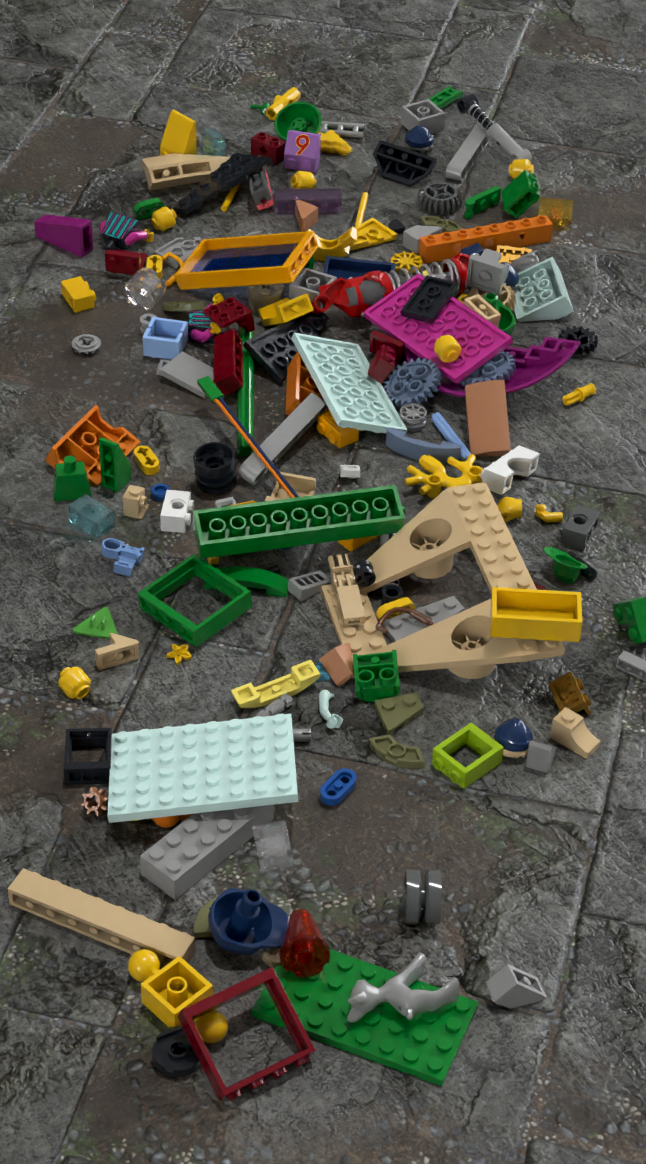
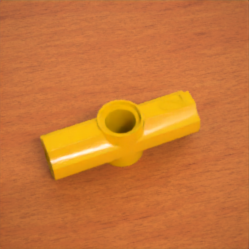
M292 87L282 96L277 95L274 98L273 104L266 109V116L269 120L274 121L283 107L301 98V93L297 88Z

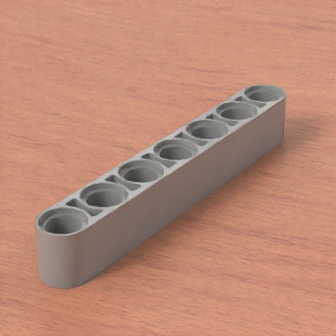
M478 123L448 164L446 178L463 181L491 140L486 135V129H482Z
M311 393L260 445L273 464L318 419V415H321L326 410L327 404L314 393ZM253 452L240 466L237 475L251 485H255L267 473L268 469L256 453Z

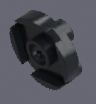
M182 1027L166 1029L157 1036L152 1048L153 1062L167 1078L174 1079L178 1076H185L202 1067ZM176 1048L180 1051L185 1050L181 1055L174 1054V1049Z

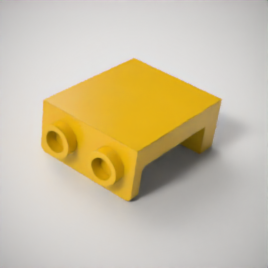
M308 293L291 300L284 298L258 309L263 327L285 323L313 311Z

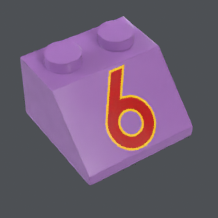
M289 130L284 151V168L316 173L320 164L321 134Z

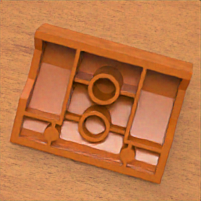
M299 352L296 353L287 367L286 415H290L311 393L324 400L305 363H303Z
M95 405L51 448L45 461L55 469L56 464L64 463L66 456H74L76 462H84L90 485L97 487L101 483L99 439L102 437L118 443L126 457L141 441L124 427L113 428L101 418L99 407Z

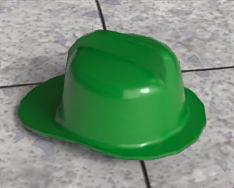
M544 547L543 551L545 554L553 559L552 572L559 580L573 584L581 570L587 569V565L575 560L567 553L553 547Z

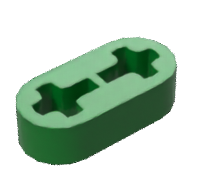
M152 198L135 204L133 213L138 219L150 218L153 212L165 207V204L159 198Z

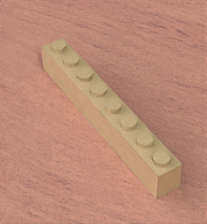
M23 868L8 887L10 905L130 954L142 949L150 950L158 956L161 967L166 966L178 956L189 963L195 954V937H192L190 934L170 928L164 923L150 920L144 915L130 912L121 906H115L99 897L83 893L79 889L63 885L57 880L43 877L37 872H31Z

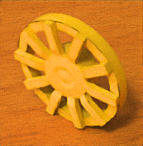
M402 251V253H395L390 259V263L398 261L394 262L396 265L399 264V267L396 266L397 272L401 268H405L409 273L412 266L420 270L423 264L421 256L416 255L414 252L406 253Z

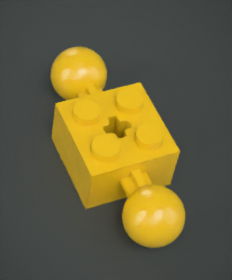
M147 949L136 951L128 961L130 975L135 980L143 982L141 983L142 1003L169 1028L182 1027L177 1018L182 1009L213 995V985L180 956L162 969H160L158 956ZM217 1010L193 1020L196 1022L195 1026L202 1040L206 1043H217L227 1034V1019Z

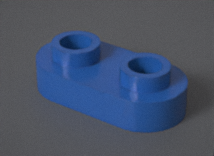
M347 768L337 770L320 788L321 801L331 806L342 802L356 787V773Z

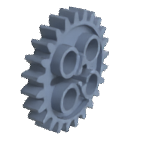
M502 350L461 380L459 384L461 383L462 387H464L465 385L483 381L510 380V376H514V371H516L515 359H513V355H509V352L504 353V350Z
M419 357L414 362L411 359L410 363L407 364L404 361L402 367L397 365L398 369L392 370L393 374L388 375V380L384 381L385 386L383 388L394 407L397 406L398 409L411 403L421 405V401L428 402V396L433 397L432 392H438L437 386H441L440 380H442L441 372L432 360L428 361L424 358L421 361Z

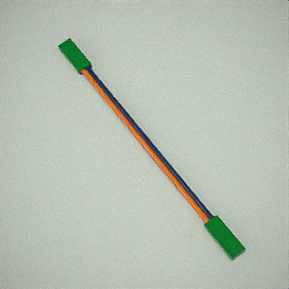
M206 376L198 379V386L212 403H217L289 497H299L224 402L223 394L210 377Z

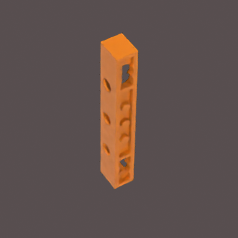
M539 215L533 218H523L521 220L420 237L419 256H421L424 264L452 258L458 255L461 249L475 243H479L484 250L496 251L497 245L522 247L550 242L553 223L546 215Z

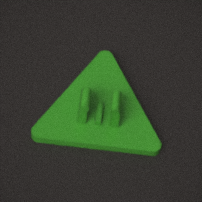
M103 607L73 628L74 634L110 639V633L118 634L108 607Z

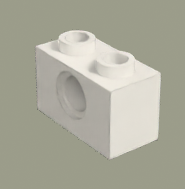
M166 491L160 515L161 531L185 533L186 526L191 523L190 512L194 510V500H191V492Z

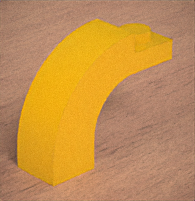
M352 226L343 235L334 240L322 239L315 234L319 247L313 254L314 260L326 261L327 256L343 258L347 256L350 246L357 240V230Z

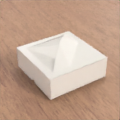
M340 465V477L360 478V466Z

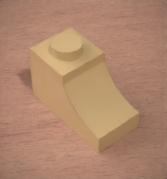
M565 707L553 718L551 739L585 759H588L600 747L601 741L587 729L584 717Z

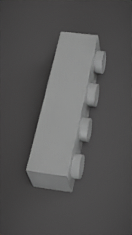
M623 651L617 658L616 668L646 682V660Z

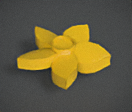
M172 644L173 651L166 654V658H175L177 665L180 664L182 659H192L190 652H188L189 644L181 646Z

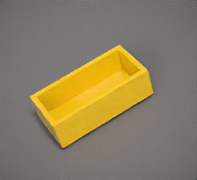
M492 587L490 637L580 642L582 629L581 592Z

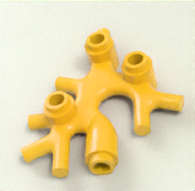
M470 454L465 462H460L450 456L447 459V463L462 472L461 477L452 478L446 474V470L440 461L430 455H423L419 459V465L431 475H427L414 466L409 465L407 472L414 477L404 479V484L406 487L424 484L419 489L420 494H427L430 498H436L441 493L442 487L449 488L481 483L483 469L479 466H472L476 460L473 454Z

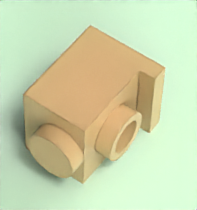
M129 485L123 495V515L143 520L149 509L145 488Z

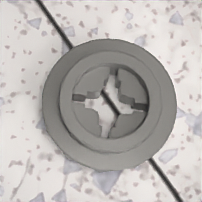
M90 334L77 336L72 341L74 352H79L80 355L83 353L87 355L88 353L95 354V351H99L101 346V340L97 336Z

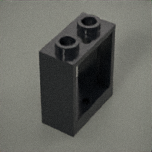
M112 728L66 729L65 785L109 784ZM106 748V761L72 762L73 749Z

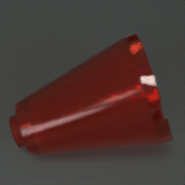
M305 909L295 910L289 915L279 954L283 969L286 972L289 970L295 973L297 977H311L323 971L326 963L330 961V949L313 915Z

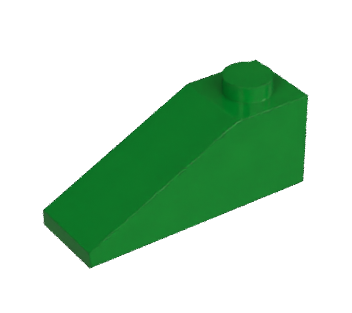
M101 437L99 439L101 484L103 487L119 492L131 480V464L118 443Z

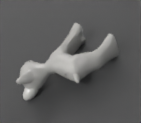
M418 952L414 959L400 973L390 978L380 988L374 987L365 979L356 981V985L352 988L350 999H348L352 1009L348 1013L347 1020L349 1022H357L381 1002H389L399 1013L407 1017L408 1020H411L413 1016L420 1013L434 1011L447 1004L457 1002L459 997V981L453 977L443 987L435 991L411 990L409 986L426 974L424 964L427 963L426 956L422 952Z

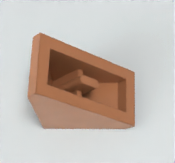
M296 200L295 215L301 232H306L318 222V207L301 200Z
M349 643L334 647L319 659L332 680L339 687L354 676L351 645Z

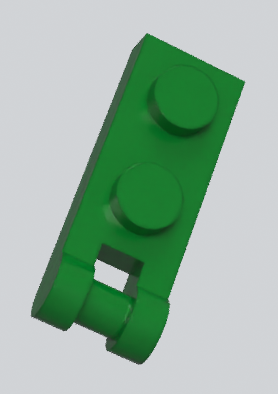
M448 86L430 97L429 100L442 109L456 99L458 100L463 97V91L455 90L453 87Z
M496 185L466 199L464 217L471 219L474 217V214L500 203L501 188Z

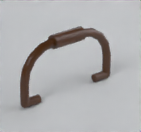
M395 607L382 615L375 628L386 634L388 629L382 625L391 614L396 612L410 614V617L427 626L435 623L432 621V618L415 609Z

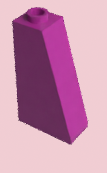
M44 215L34 222L35 236L80 257H84L93 251L92 221L89 219Z

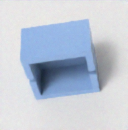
M152 317L142 337L143 356L169 360L175 358L183 351L187 344L188 322Z

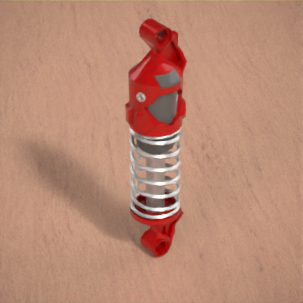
M459 253L452 258L443 259L441 266L437 262H432L430 268L426 264H422L420 272L415 266H412L409 273L405 268H401L399 274L394 270H391L389 274L377 270L354 278L344 279L340 277L327 285L318 287L319 294L311 301L313 307L311 312L321 314L328 310L331 305H334L350 318L364 317V311L411 279L413 269L417 274L419 273L423 276V267L426 268L428 276L457 282L459 288L453 297L460 296L466 288L470 256ZM434 265L438 268L439 273L433 274ZM402 271L405 272L407 280L402 276ZM317 301L322 303V309L318 307Z

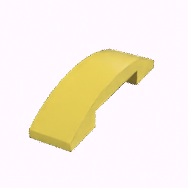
M308 660L291 667V674L257 687H253L252 683H248L231 690V694L240 708L267 706L276 699H279L283 694L287 693L289 696H293L314 683L320 677V673L312 660Z

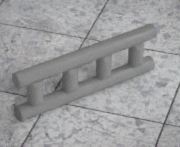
M322 121L320 132L324 134L329 131L327 128H337V130L333 131L340 137L363 138V132H359V130H364V124ZM343 129H353L352 131H343Z

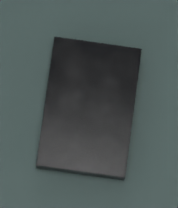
M427 275L401 309V316L433 324L458 290V283Z

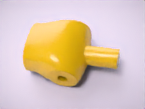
M503 497L499 500L497 507L505 522L515 518H522L521 499Z

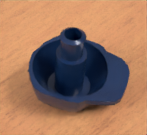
M234 888L228 889L219 895L209 908L208 923L211 934L219 948L225 951L247 956L256 953L260 948H282L287 941L289 929L287 913L282 908L269 903L254 889L246 891Z

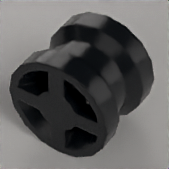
M361 560L354 564L353 573L356 584L361 587L372 585L376 580L372 563L367 560Z

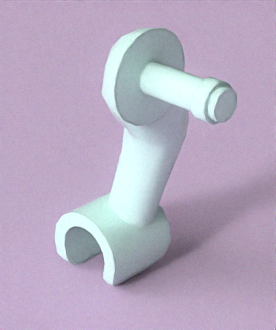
M324 689L319 694L320 714L327 721L326 726L328 728H339L343 718L337 714L331 715L329 712V700L334 698V694Z

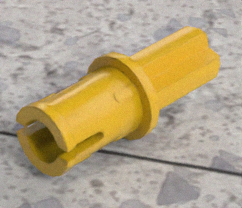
M589 383L584 387L575 388L573 392L563 396V404L567 406L578 401L582 402L586 397L594 395L596 392L594 384Z

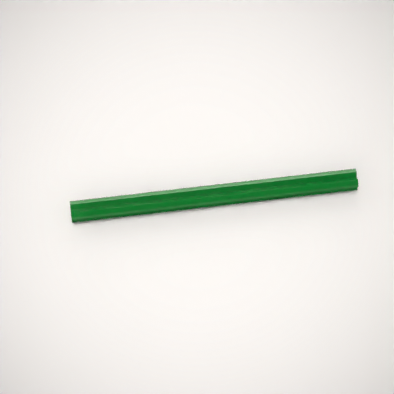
M239 326V337L243 341V345L246 340L254 337V331L248 332ZM243 346V387L238 389V419L254 439V357ZM237 431V454L241 458L245 455L249 457L254 451Z

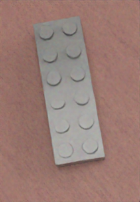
M274 805L192 814L140 855L141 875L176 900L274 820Z

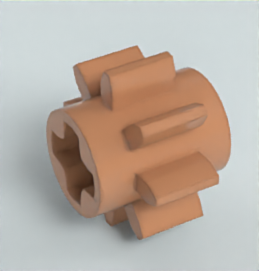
M91 787V793L82 794L85 798L81 806H85L88 809L86 814L89 815L95 811L96 816H101L102 809L108 810L106 789L97 791L96 787Z

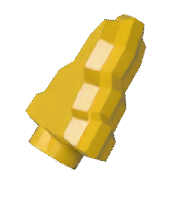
M329 130L325 134L319 133L321 134L320 152L338 153L340 155H348L352 152V147L340 138L335 131Z

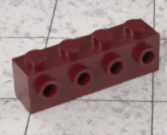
M231 329L214 337L213 383L224 396L234 393L243 387V341L236 331Z

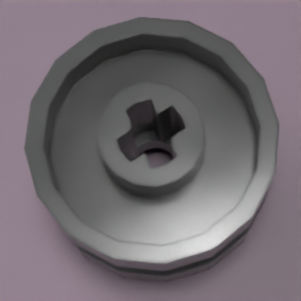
M406 869L402 891L405 924H418L421 918V908H424V919L427 924H440L442 900L441 871L427 870L424 876V885H421L419 870Z

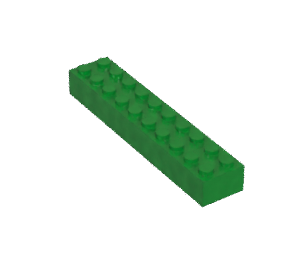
M396 485L194 510L192 525L199 558L203 559L393 534L403 528L405 516Z

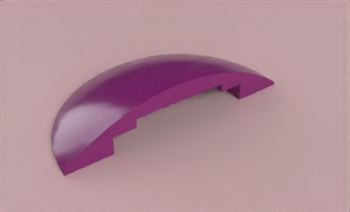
M545 336L540 346L530 345L529 349L506 347L504 353L509 352V355H513L516 364L514 376H510V380H504L506 394L530 387L552 375L571 358L579 347L580 341ZM405 347L404 351L407 362L410 363L411 359L415 362L419 357ZM441 373L442 380H440L441 386H437L438 391L465 397V386L462 387L461 383H454Z

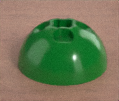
M308 102L288 104L279 111L275 118L274 127L276 133L285 142L287 141L289 130L319 134L322 124L321 114L314 105Z

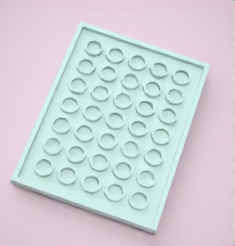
M277 714L266 717L256 716L248 719H232L221 722L211 721L203 724H187L177 727L166 726L159 729H142L132 732L121 731L112 734L107 815L109 823L298 802L291 714Z

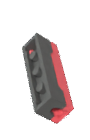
M265 166L260 168L261 171L259 173L248 175L251 195L259 211L274 205Z

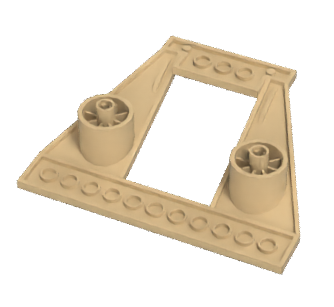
M486 482L446 488L367 559L373 565L376 580L367 587L358 585L365 614V624L344 626L336 600V588H334L333 584L321 586V594L340 645L345 643L351 645L352 659L353 654L365 655L396 650L399 672L448 668L459 677L479 679L493 672L496 664L525 662L565 654V647L562 641L490 637L491 599L389 645L386 644L382 632L375 628L378 621L367 593L411 573L425 579H436L445 576L453 567L454 554L469 547L491 594L492 587L537 590Z

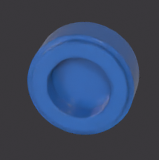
M165 484L154 485L151 488V498L157 502H164L166 491L171 490L170 487Z

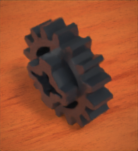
M573 326L572 329L566 327V330H561L558 337L560 339L580 341V345L573 355L580 354L583 356V353L589 355L590 351H595L598 344V336L595 335V332H589V328L584 329L583 326L577 328Z

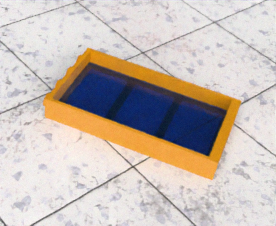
M314 231L203 239L176 272L175 280L180 290L293 283L319 246Z

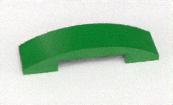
M243 566L218 568L222 573L232 577L243 587L266 589V595L287 597L288 579L276 573ZM205 582L204 588L216 589L207 582Z

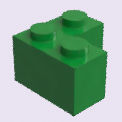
M646 596L613 604V617L618 625H628V635L633 644L646 642Z

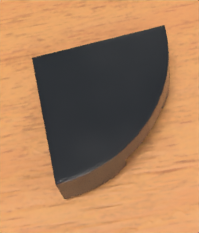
M398 219L392 220L388 225V228L397 234L405 231V226Z

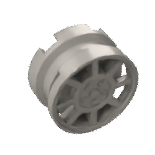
M411 403L401 407L400 418L408 431L417 432L426 426L427 411L422 405Z

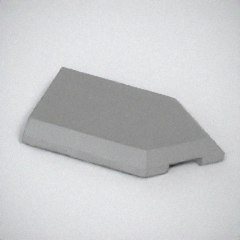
M194 237V240L175 238L155 250L153 255L162 257L167 252H171L183 260L184 263L200 244L201 237ZM171 257L163 260V263L175 269L180 267V264Z

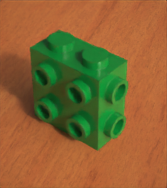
M524 170L501 191L504 210L508 215H513L517 218L524 214L532 204L538 202L541 195L540 187L537 183L538 178L535 174Z

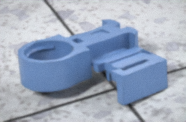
M107 538L102 541L101 553L104 557L119 560L114 563L113 573L131 577L134 565H139L144 557V547H131L125 545L124 541Z

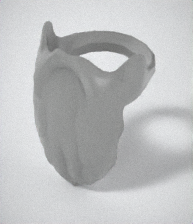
M537 250L522 255L511 262L517 273L539 263L538 256L535 255Z

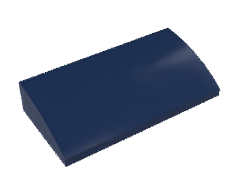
M327 256L323 273L335 276L337 279L340 277L348 279L350 277L364 276L368 272L377 270L389 274L391 270L396 272V263Z

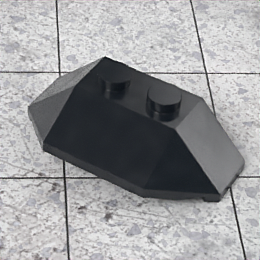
M382 140L379 141L373 152L382 177L410 187L429 176L438 161L436 158Z

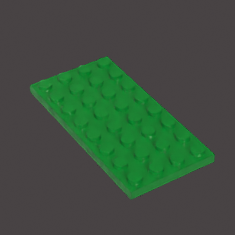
M292 936L280 958L281 965L276 966L274 971L309 1038L443 1086L476 1014L478 1001L459 995L457 1002L447 1004L434 1011L420 1013L413 1016L411 1020H408L407 1017L399 1013L389 1002H381L357 1022H349L347 1016L352 1007L348 1003V999H350L351 991L356 985V981L365 979L374 987L380 988L398 973ZM416 980L409 986L411 990L435 991L439 989L436 986ZM264 987L252 1009V1016L287 1029L266 987Z

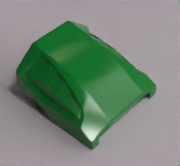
M396 650L365 655L353 654L357 698L366 702H375V700L395 697L401 693Z

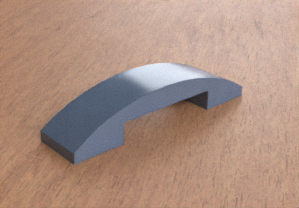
M387 428L386 445L401 455L418 461L421 456L430 455L442 464H448L447 459L450 456L460 461L462 445L445 441L441 445L406 437L405 431Z

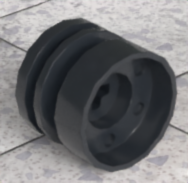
M210 442L196 449L193 455L197 487L202 492L217 495L231 490L237 482L233 448L222 442Z

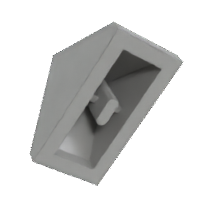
M530 741L526 767L548 773L558 747L538 741Z

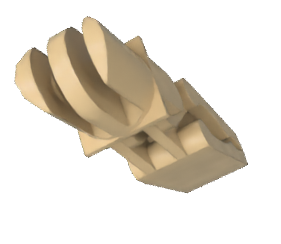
M341 554L336 555V567L333 556H328V563L332 574L331 582L334 588H336V600L343 625L365 624L358 584H355L353 565H350L348 554H344V564Z

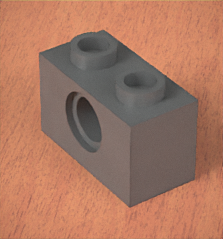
M577 505L573 512H569L567 523H563L561 526V543L585 550L598 527L600 511Z

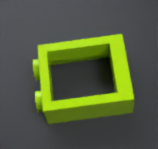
M471 722L433 748L432 765L448 776L453 783H457L465 789L502 763L504 747ZM465 744L481 755L479 759L466 768L450 756V754Z

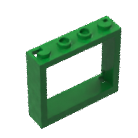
M195 554L137 593L140 609L195 647H198L253 607L252 595L247 587H243L232 577H228L218 568H214L206 560L200 559ZM195 575L232 599V601L198 625L161 601V599Z

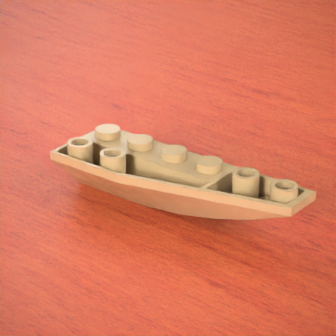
M173 153L141 159L149 190L152 191L201 182L230 157Z

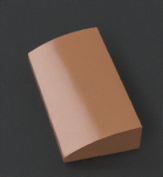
M491 380L465 385L470 453L475 455V457H499L506 455L511 449L505 381Z

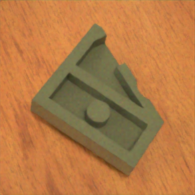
M417 692L375 700L374 702L375 710L387 735H393L394 730L400 725L404 727L412 719L422 715L424 709Z

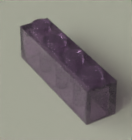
M341 188L274 189V214H295L296 200H301L318 207V214H341Z

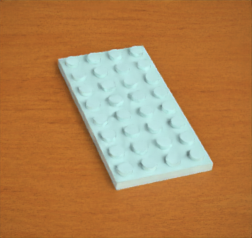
M299 333L293 334L291 339L338 426L342 428H355L360 431L368 430L375 433H386L387 428H392L407 433L406 426L381 383L367 374L370 364L359 344Z

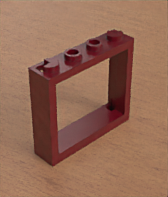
M273 967L182 1009L177 1016L219 1102L226 1098L229 1102L243 1095L242 1090L248 1087L254 1090L266 1083L264 1079L272 1075L276 1079L288 1072L287 1068L294 1064L298 1068L311 1061L309 1057L316 1051ZM265 986L299 1052L226 1088L193 1020Z

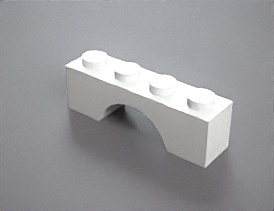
M519 445L484 468L481 473V483L486 482L490 491L500 495L504 494L511 488L513 475L528 477L536 471L540 453Z

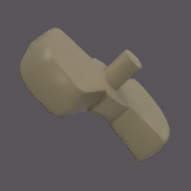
M287 941L282 948L268 949V951L262 954L261 959L265 965L273 968L281 965L280 955L284 953L288 945Z

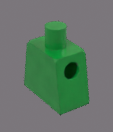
M66 456L64 463L55 465L52 486L54 501L92 498L90 481L84 462H76L74 456Z

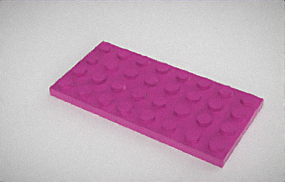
M419 273L363 312L367 320L392 338L404 342L405 347L421 359L426 358L428 361L432 360L433 363H436L440 372L456 384L513 343L511 336L454 297L450 299L433 324L401 316V309L425 278ZM444 335L453 336L461 346L460 356L450 363L441 361L434 351L436 340Z

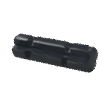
M569 551L567 553L575 560L587 565V569H582L580 574H585L584 577L589 581L596 579L597 570L590 567L588 563L574 552Z

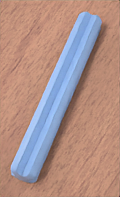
M439 412L433 413L431 420L444 438L450 443L462 445L460 459L465 462L471 454L443 416Z

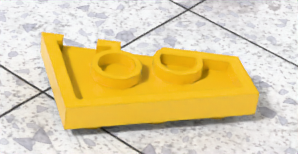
M372 217L355 227L357 230V240L350 246L349 251L396 240L397 233Z

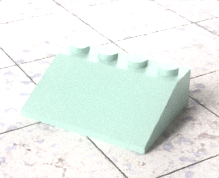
M553 257L518 273L519 283L511 289L516 296L514 311L518 322L555 320L574 312L561 271Z

